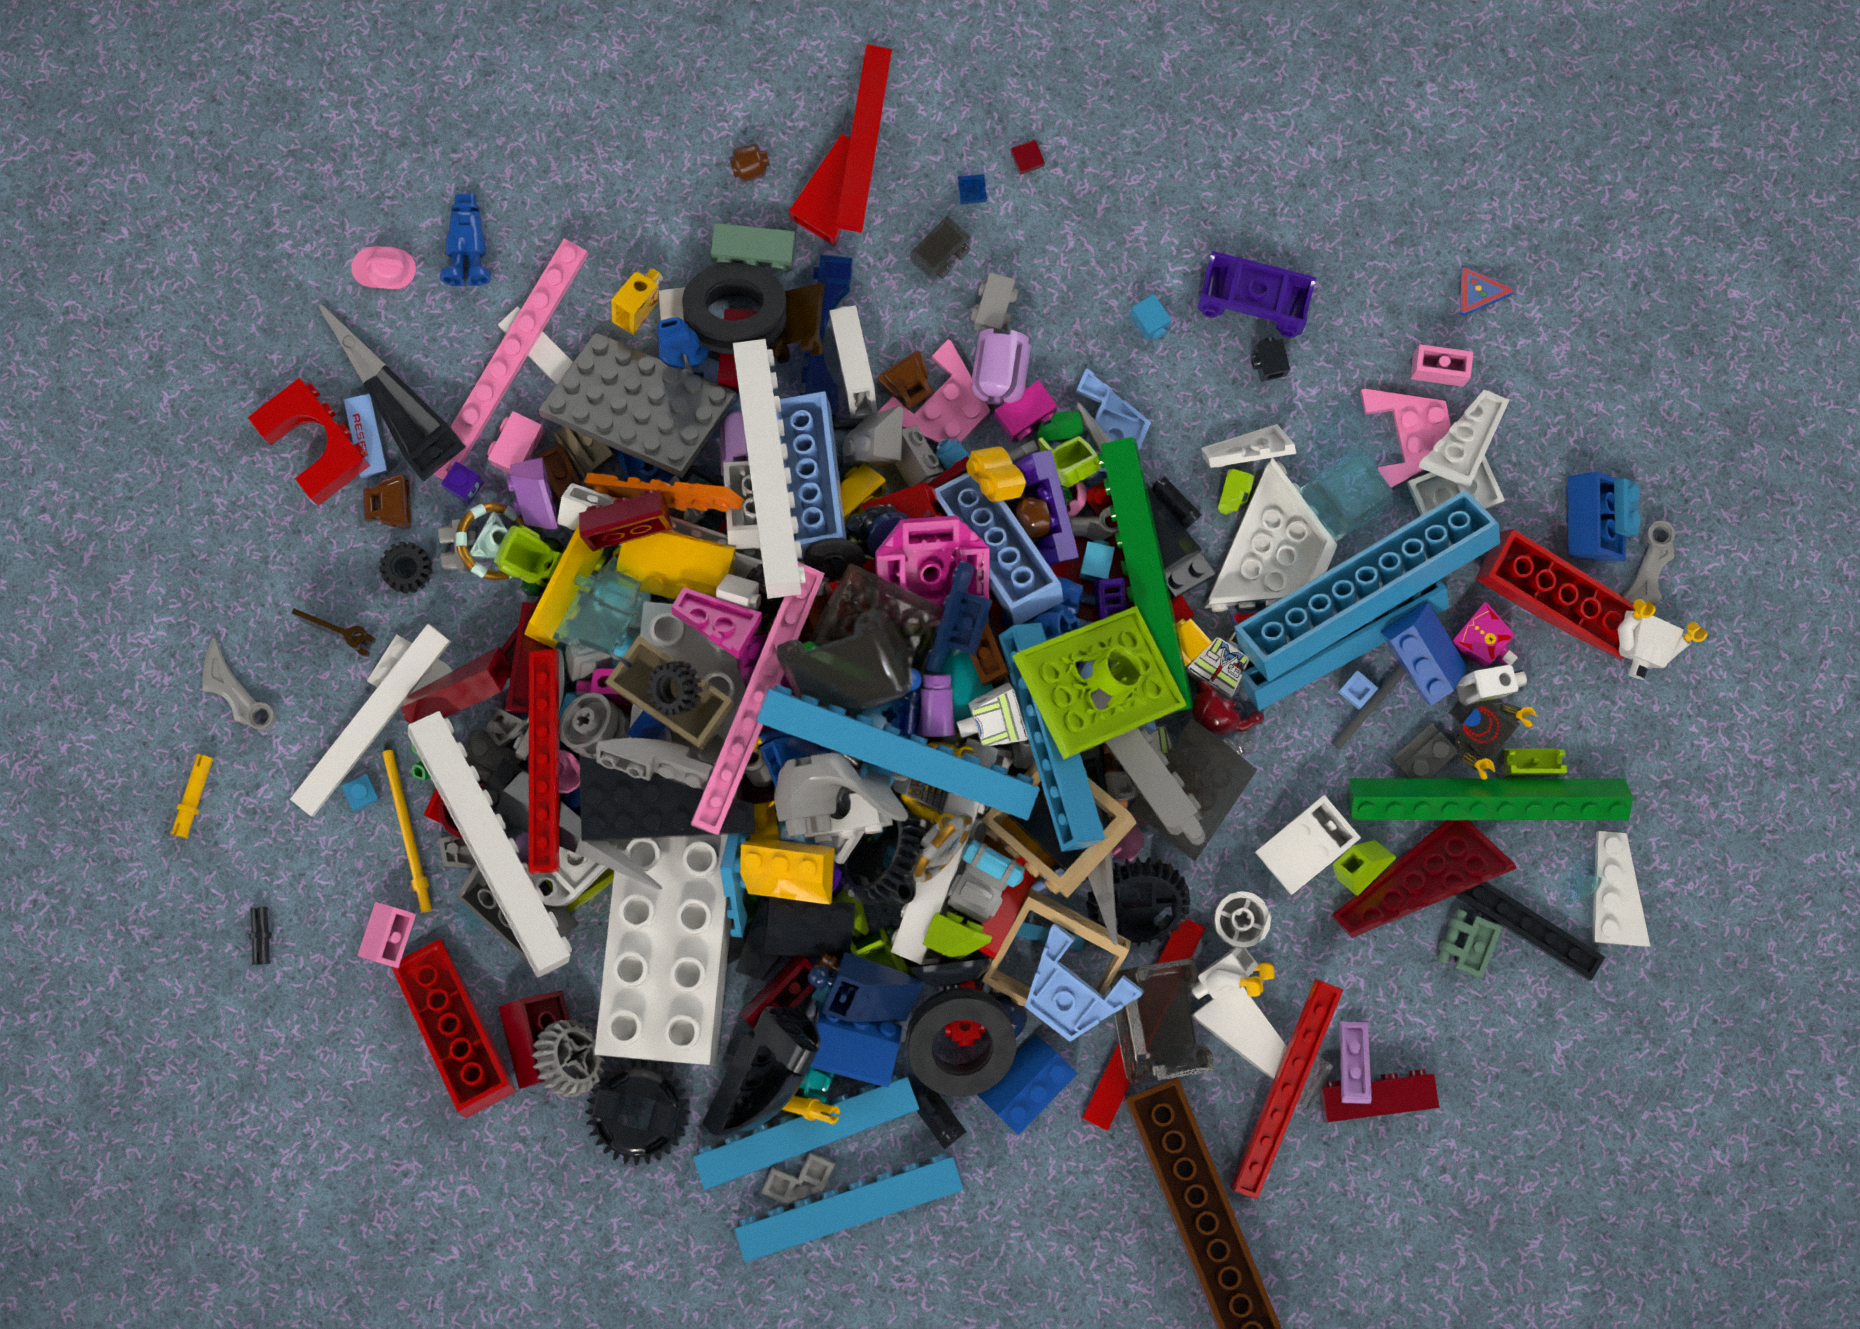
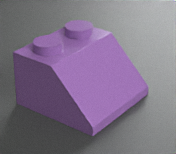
M543 458L511 464L510 475H507L506 479L510 492L515 491L517 499L513 500L517 516L522 515L525 525L552 530L557 529L556 503Z

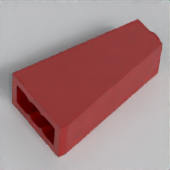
M841 134L789 210L792 221L834 247L838 243L842 229L835 228L850 142V137Z
M1020 857L1015 860L1017 861L1016 863L1023 867L1026 864ZM1026 869L1024 870L1023 880L1013 888L1008 885L1002 891L1000 897L1003 900L994 917L988 919L985 923L976 920L974 922L984 927L982 932L992 936L990 943L976 950L987 957L995 959L1036 879Z

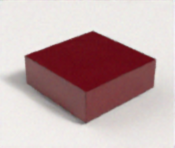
M1036 139L1011 148L1010 152L1020 175L1045 167V162Z

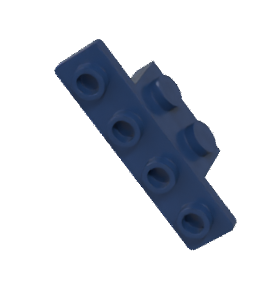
M961 560L959 566L953 572V585L950 594L946 596L944 601L945 611L942 620L937 624L935 630L936 640L933 648L930 649L927 655V670L937 674L943 673L950 648L976 655L992 604V600L968 593L975 566Z

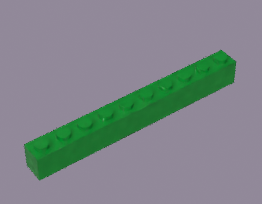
M1134 437L1101 444L1102 451L1098 452V458L1101 468L1106 467L1108 478L1104 479V486L1107 495H1112L1113 505L1109 506L1112 521H1117L1119 532L1115 533L1118 548H1123L1125 559L1121 560L1124 576L1129 575L1131 586H1127L1130 603L1134 602L1135 606H1137L1187 705L1176 712L1194 709L1137 440Z
M1349 778L1346 798L1351 820H1629L1633 796L1626 779L1487 778L1483 780L1481 778Z

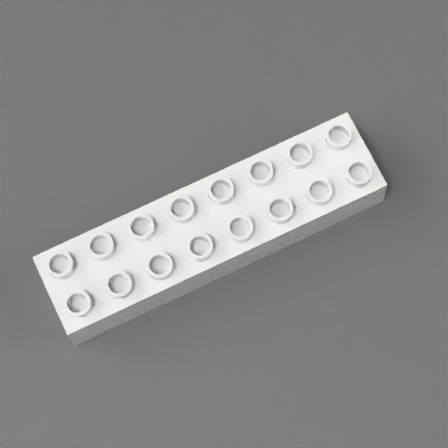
M644 602L640 637L675 661H684V664H691L690 670L696 669L698 672L697 676L706 681L709 686L712 685L731 698L736 706L704 751L689 743L634 704H632L629 738L662 740L690 747L691 759L712 765L714 769L746 691L737 668L736 657L672 614L673 604ZM761 622L753 635L760 634ZM655 772L653 773V776L660 777V778H663V779H667V778L662 777V776H661L660 774H658V773H655ZM743 773L733 797L735 799L742 800L743 798L742 785L745 773ZM673 778L667 779V780H671V781H674V782H678V783L687 785L686 783L681 782V781H678V780H675V779H673ZM728 835L618 840L617 849L659 883L662 889L658 890L614 870L594 1055L717 1066L731 918H728L727 915L730 897L724 896L720 872Z

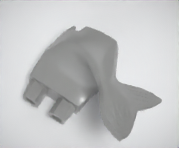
M840 752L788 760L779 771L774 795L779 822L786 821L789 836L808 833L806 818H810L812 833L831 830L830 814L836 813V797L842 786L858 793L872 807L888 818L898 821H905L908 818L905 808L891 791L890 775L879 774L875 770L870 769L860 779L849 761Z

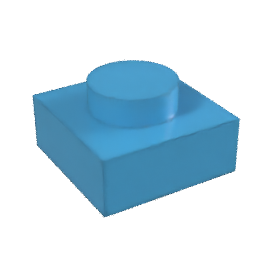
M368 774L341 786L354 812L380 800Z

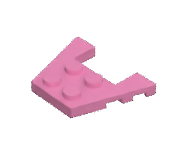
M948 339L932 355V359L951 377L915 414L911 413L895 397H892L877 412L879 413L897 406L903 407L902 429L917 425L925 439L939 444L946 438H956L962 443L990 414V409L986 402L974 396L971 389L972 377L953 343Z
M1362 389L1360 391L1364 415L1387 411L1393 412L1403 463L1381 466L1376 469L1381 493L1424 471V469L1419 468L1421 460L1433 450L1436 443L1451 428L1446 401L1370 389Z

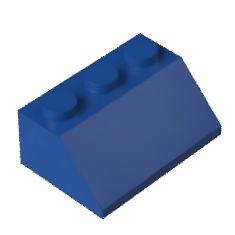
M1598 471L1568 476V486L1566 488L1568 512L1566 520L1568 523L1567 549L1569 556L1591 561H1626V536L1615 533L1614 479L1616 478Z
M1427 601L1380 632L1420 697L1430 706L1453 692L1468 669Z
M820 1005L814 1025L820 1034L821 1046L811 1067L889 1088L900 1045L902 1026L891 1022H846L821 1013L823 1005Z
M1035 1034L1015 1055L1007 1074L992 1088L977 1094V1096L1016 1135H1019L1078 1073Z

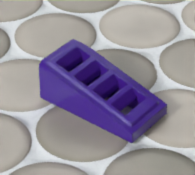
M1124 578L1098 580L1093 583L1098 621L1107 618L1106 611L1117 610L1120 613L1127 610ZM1115 588V593L1105 594V589ZM1116 599L1117 604L1105 605V600Z

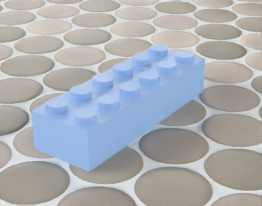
M825 391L780 399L781 412L776 413L777 420L783 419L785 436H780V443H786L788 460H783L784 468H790L792 484L787 485V492H793L795 508L790 509L791 517L797 516L799 533L794 534V541H800L802 558H797V561L803 560L805 550L816 541L826 538H842L847 540L832 413Z
M968 472L935 489L938 502H935L937 512H942L943 516L957 515L989 546V589L1013 625H1020L1064 601L1060 581L1004 500L998 502L989 501L982 494L980 484Z

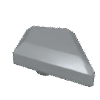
M498 708L484 730L499 747H505L528 728L529 724L526 723V720Z
M454 835L438 839L443 866L474 869L476 862L463 839Z

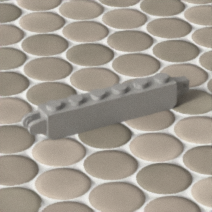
M1100 688L1091 696L1095 707L1099 710L1104 709L1112 698L1111 695L1106 694ZM1136 728L1106 741L1107 747L1169 833L1179 835L1183 832L1188 840L1196 846H1200V844L1205 842L1206 834H1204L1205 832L1198 822L1201 820L1198 812L1201 808L1200 804L1192 793L1189 796L1184 793L1182 787L1185 784L1176 771L1172 774L1166 768V765L1169 764L1168 760L1160 749L1155 752L1150 746L1153 740L1144 728L1141 730Z

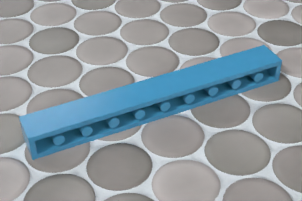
M776 684L774 689L767 686L755 717L756 722L1022 819H1029L1040 790L1036 784H1033L1034 778L1018 773L1017 777L1006 774L1007 768L992 763L989 768L981 765V759L965 753L962 758L954 755V749L948 746L938 744L937 748L926 745L927 739L918 735L911 734L910 738L899 735L901 730L896 727L884 724L883 728L872 725L874 720L866 716L857 714L855 719L845 715L846 709L830 704L828 709L818 705L819 700L803 694L802 698L791 695L792 690Z

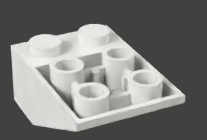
M1323 795L1255 853L1290 895H1292L1342 855L1361 837L1328 798Z

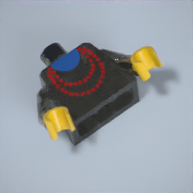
M1458 700L1448 712L1460 722L1452 733L1455 737L1454 744L1459 759L1472 769L1478 770L1479 776L1483 780L1488 778L1484 769L1488 768L1495 772L1491 759L1520 725L1517 721L1521 720L1524 726L1530 728L1533 724L1531 721L1526 720V717L1529 715L1538 717L1535 710L1531 707H1524L1522 709L1508 703L1489 700L1485 702L1480 701L1471 710Z

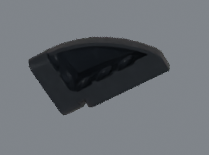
M765 1006L754 1031L747 1033L741 1040L702 1122L711 1134L728 1136L755 1129L778 1114L791 1100L804 1081L821 1046L820 1034L807 1015L797 1009L788 1007Z

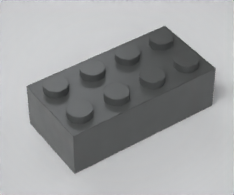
M476 864L456 897L529 963ZM539 886L541 892L543 893V896H548V894ZM543 904L547 913L552 912L558 922L559 927L556 929L560 937L565 936L568 940L579 925V922L564 908Z

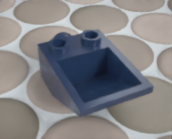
M844 952L833 976L824 966H815L808 974V981L813 987L821 989L828 986L821 1013L846 1022L906 1021L925 980L848 952Z

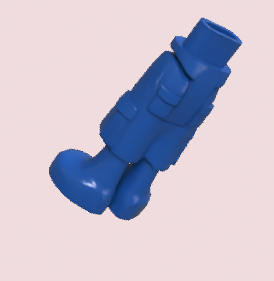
M456 194L454 196L455 204L451 206L449 232L445 239V253L451 258V265L441 270L440 280L447 285L463 286L465 284L463 257L468 256V284L470 286L485 285L491 280V272L481 265L480 258L486 254V239L484 233H482L480 208L476 204V195Z
M672 317L659 322L657 327L659 337L658 356L663 363L670 367L684 370L685 359L683 354L686 355L688 363L692 368L700 366L706 360L709 349L700 345L696 332L689 328L683 319Z

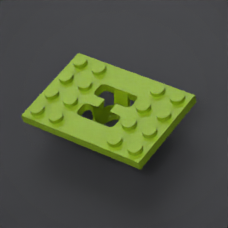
M1137 606L1032 646L1012 656L1064 760L1187 706ZM1095 660L1092 666L1093 675L1087 679L1081 678L1075 663ZM1099 688L1112 696L1102 710L1097 709L1091 699V694Z

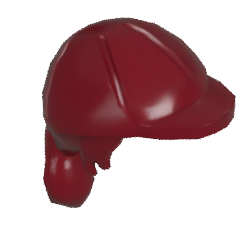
M1206 680L1197 683V695L1193 703V717L1197 725L1208 734L1221 736L1232 731L1246 732L1255 724H1262L1264 714L1259 711L1251 712L1244 719H1241L1239 712L1233 709L1237 701L1232 703V699L1219 698L1213 687Z

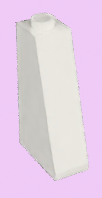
M856 305L850 307L842 306L835 310H829L850 417L865 418L877 413L873 379Z
M1243 986L1241 989L1231 988L1191 1014L1195 1021L1274 1081L1287 1046L1253 999L1247 995V991Z

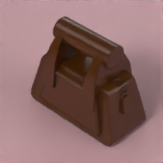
M918 350L880 374L877 378V385L891 397H895V399L900 398L908 410L935 393L927 382L929 373L922 354ZM917 385L922 388L910 397L908 396L907 392Z
M403 474L380 481L376 487L363 489L365 521L379 520L382 524L394 528L410 529L412 527L410 482ZM375 497L379 498V510H375Z

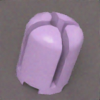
M994 328L979 333L971 389L974 396L980 400L999 406L1005 402L1013 403L1019 401L1024 395L1031 344H1029V337L1020 332L1010 330V335L993 333Z
M742 411L733 412L728 415L719 427L721 474L723 476V462L749 461Z

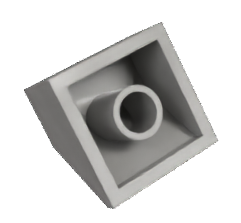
M897 406L869 415L844 438L842 446L843 464L860 467L865 463L874 469L901 461L903 407Z

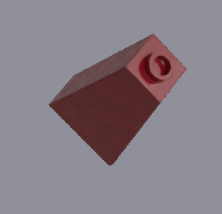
M498 646L408 695L401 706L402 714L409 723H414L440 711L443 718L501 693L511 674L512 666Z

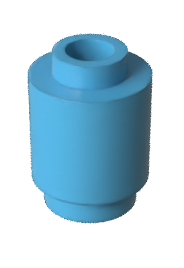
M946 438L941 441L937 446L938 450L935 454L946 470L965 456L970 457L956 438Z

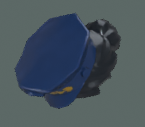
M877 504L876 506L866 508L860 514L855 513L850 516L846 527L850 536L856 540H861L864 545L868 546L871 557L875 558L876 550L901 519H910V517L906 513L897 510L891 504L886 506Z

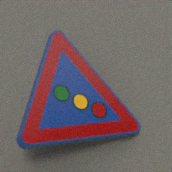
M1468 267L1461 269L1460 314L1463 316L1514 294V288Z

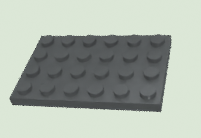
M595 332L541 405L539 414L543 418L682 478L736 401L737 394L731 389L681 368L670 367L660 359Z

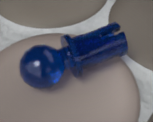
M904 689L902 690L904 696L902 698L899 697V701L903 705L897 709L898 714H900L899 729L901 731L899 735L910 738L911 734L916 735L917 716L920 715V709L916 706L921 701V693L918 689L913 691Z

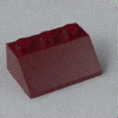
M656 490L644 491L639 497L632 499L628 497L618 498L613 501V504L607 506L593 505L588 507L585 512L579 513L580 537L592 552L673 530L666 498L661 491Z
M562 990L518 999L498 1007L519 1089L545 1083V1079H538L540 1075L539 1069L533 1068L537 1064V1059L532 1057L537 1052L533 1045L539 1041L537 1035L543 1032L544 1028L560 1020H570Z

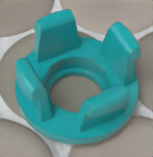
M810 1067L800 1086V1089L805 1090L803 1098L808 1099L810 1096L820 1099V1102H826L828 1096L817 1090L828 1091L835 1073Z

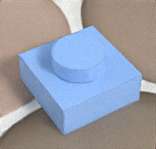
M1357 670L1338 693L1360 710L1377 691L1378 687Z

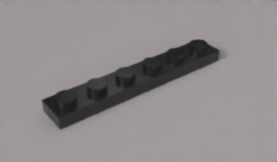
M1488 882L1454 895L1588 981H1592L1605 959V956Z

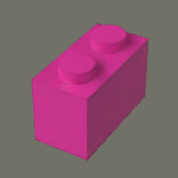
M1038 380L1024 390L1021 400L1013 403L1005 402L996 408L993 417L1011 442L1017 439L1023 441L1033 433V428L1042 422L1048 421L1056 413L1058 406Z

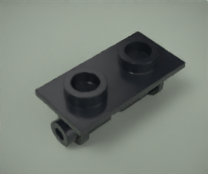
M1165 476L1162 479H1158L1152 485L1151 489L1186 530L1202 516Z
M923 1090L916 1095L917 1104L920 1109L917 1110V1113L944 1150L967 1133L938 1092L931 1090L929 1093H926Z

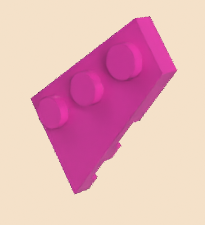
M684 587L672 605V614L737 659L742 655L762 620L761 612Z

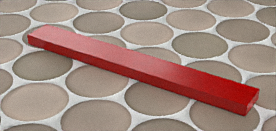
M866 44L835 226L838 229L862 233L892 54V49Z
M556 649L529 652V873L531 874L559 872V651Z
M1185 918L1184 923H1179V930L1172 931V935L1169 937L1082 1119L1106 1131L1109 1130L1206 928Z
M1315 978L1230 1188L1233 1191L1255 1199L1259 1198L1343 993L1342 988Z

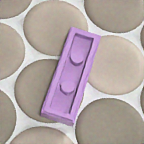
M1340 1021L1339 1046L1342 1103L1371 1104L1368 1022Z

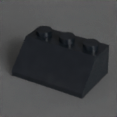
M768 897L763 954L821 958L827 953L830 956L835 955L837 959H841L844 952L850 953L855 903L832 902L829 905Z

